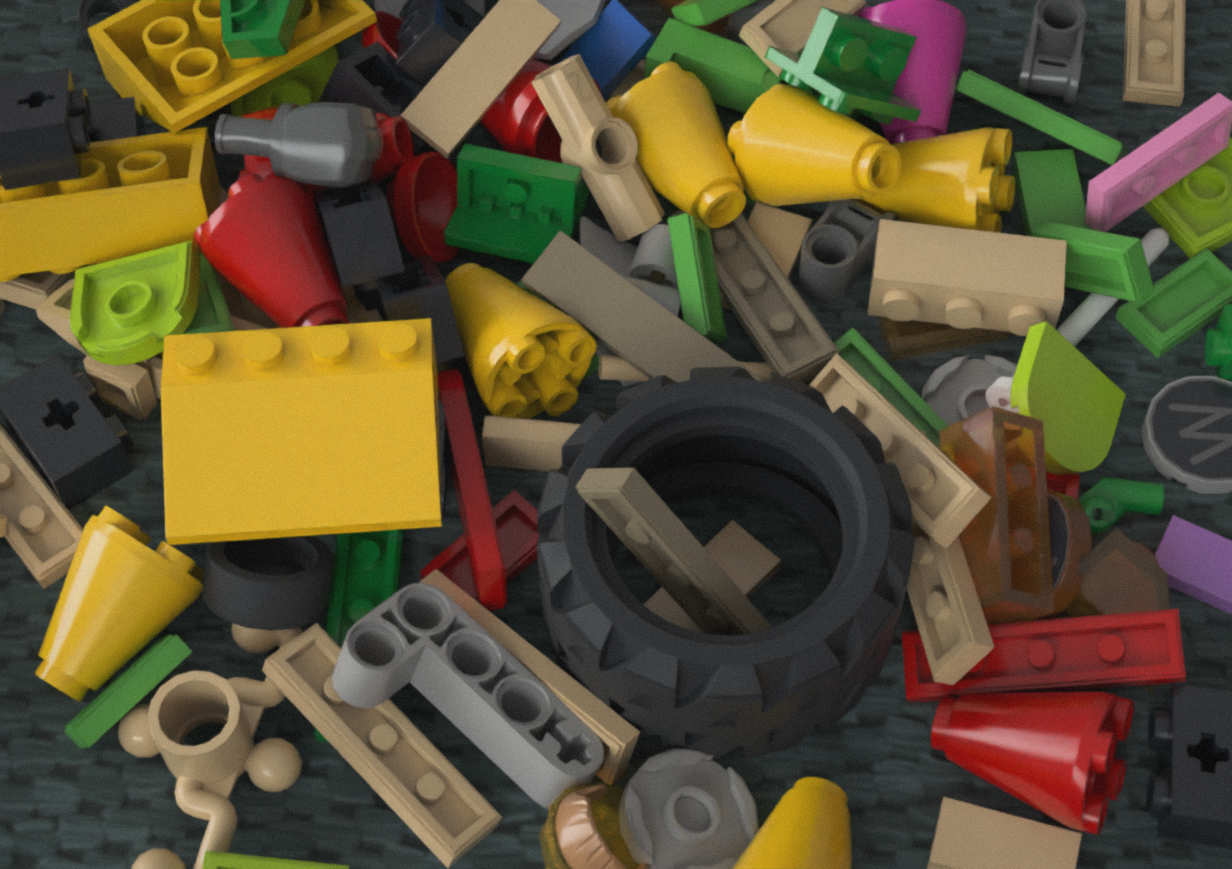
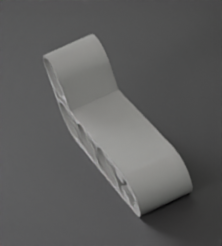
M412 583L403 587L358 620L347 632L331 678L333 688L342 700L360 708L375 707L385 702L410 682L527 795L542 807L557 811L561 801L567 795L589 786L602 764L604 749L596 733L453 599L436 586L426 583ZM364 661L371 662L374 665L367 664Z

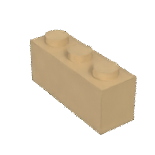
M880 219L873 258L867 315L887 317L900 322L915 320L948 324L959 329L981 328L1006 331L1027 337L1030 326L1045 321L1056 328L1064 302L1067 241Z

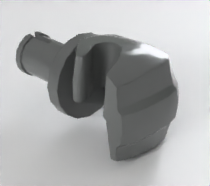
M320 102L304 106L294 103H283L279 106L273 120L221 114L215 130V145L219 154L232 153L267 157L271 161L275 175L280 178H292L299 183L330 187H353L369 180L375 163L382 156L384 146L383 134L378 126L375 110L352 103Z

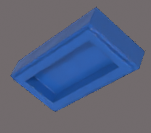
M612 0L600 13L597 23L580 36L558 63L571 56L580 54L591 77L599 84L605 101L649 52L657 37L622 2Z

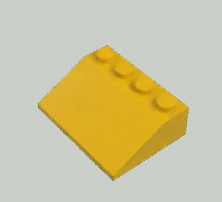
M141 0L91 26L87 30L106 80L122 98L134 97L141 115L176 133L377 22L375 12L363 0H305L286 55L231 59L222 42L220 0Z
M431 318L164 336L161 411L165 535L168 545L442 527L438 370Z

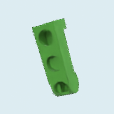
M668 18L647 53L645 60L644 79L650 77L651 73L659 65L666 62H675L682 70L694 73L704 83L710 92L713 103L745 114L756 98L770 90L772 86L776 84L793 86L780 77L778 78L750 47Z

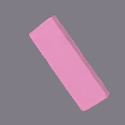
M1217 93L1090 180L1088 184L1085 224L1096 231H1108L1226 149L1232 125V101Z

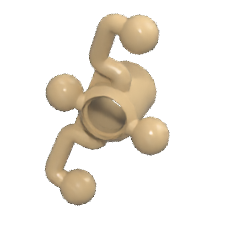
M232 623L231 627L234 641L239 647L249 653H265L276 646L282 648L304 632L300 627L273 631L246 628ZM189 671L174 676L160 686L150 704H139L131 708L120 719L118 737L122 747L138 758H151L161 753L168 769L177 779L174 794L178 806L183 812L195 818L209 821L193 869L203 868L205 851L229 852L238 820L235 807L229 799L237 778L243 772L248 773L249 779L255 786L266 792H282L292 787L300 776L302 760L299 751L293 744L282 738H268L254 745L253 737L264 709L276 706L286 697L267 676L264 682L247 677L224 679L208 671ZM208 722L225 725L220 734L209 742L196 746L182 745L188 733L198 725ZM152 848L140 854L131 869H186L178 854L166 848Z

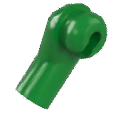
M1111 477L1100 479L1078 499L1088 516L1091 534L1102 533L1108 530L1126 512L1160 515L1164 501L1163 483Z

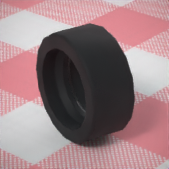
M314 535L210 542L205 558L203 598L209 610L225 621L246 628L269 631L296 629L314 623L328 611L335 557L328 545Z

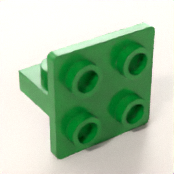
M822 7L802 54L769 46L765 55L766 59L783 69L780 76L782 80L806 91L818 90L822 93L819 102L838 113L852 116L855 108H858V111L863 115L888 125L892 124L894 117L916 122L921 113L919 108L892 93L900 74L906 66L907 58L917 38L901 28Z
M465 143L457 157V207L444 230V243L474 252H482L534 264L560 230L573 239L580 218L583 216L590 200L589 187L581 184L582 167Z

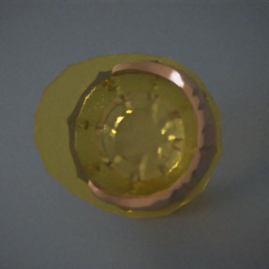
M583 783L567 788L559 793L549 805L547 821L539 833L545 869H649L647 863L640 865L633 859L621 835L618 807L624 792L622 788L603 783Z

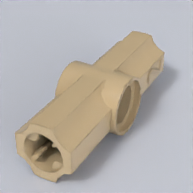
M580 54L571 56L537 75L531 83L562 138L561 159L563 164L582 167L581 179L585 180L617 241L629 240L661 222L662 216L665 213L635 159L638 153V141L635 132L625 121L620 118H613ZM596 139L602 148V158L599 157L596 150Z

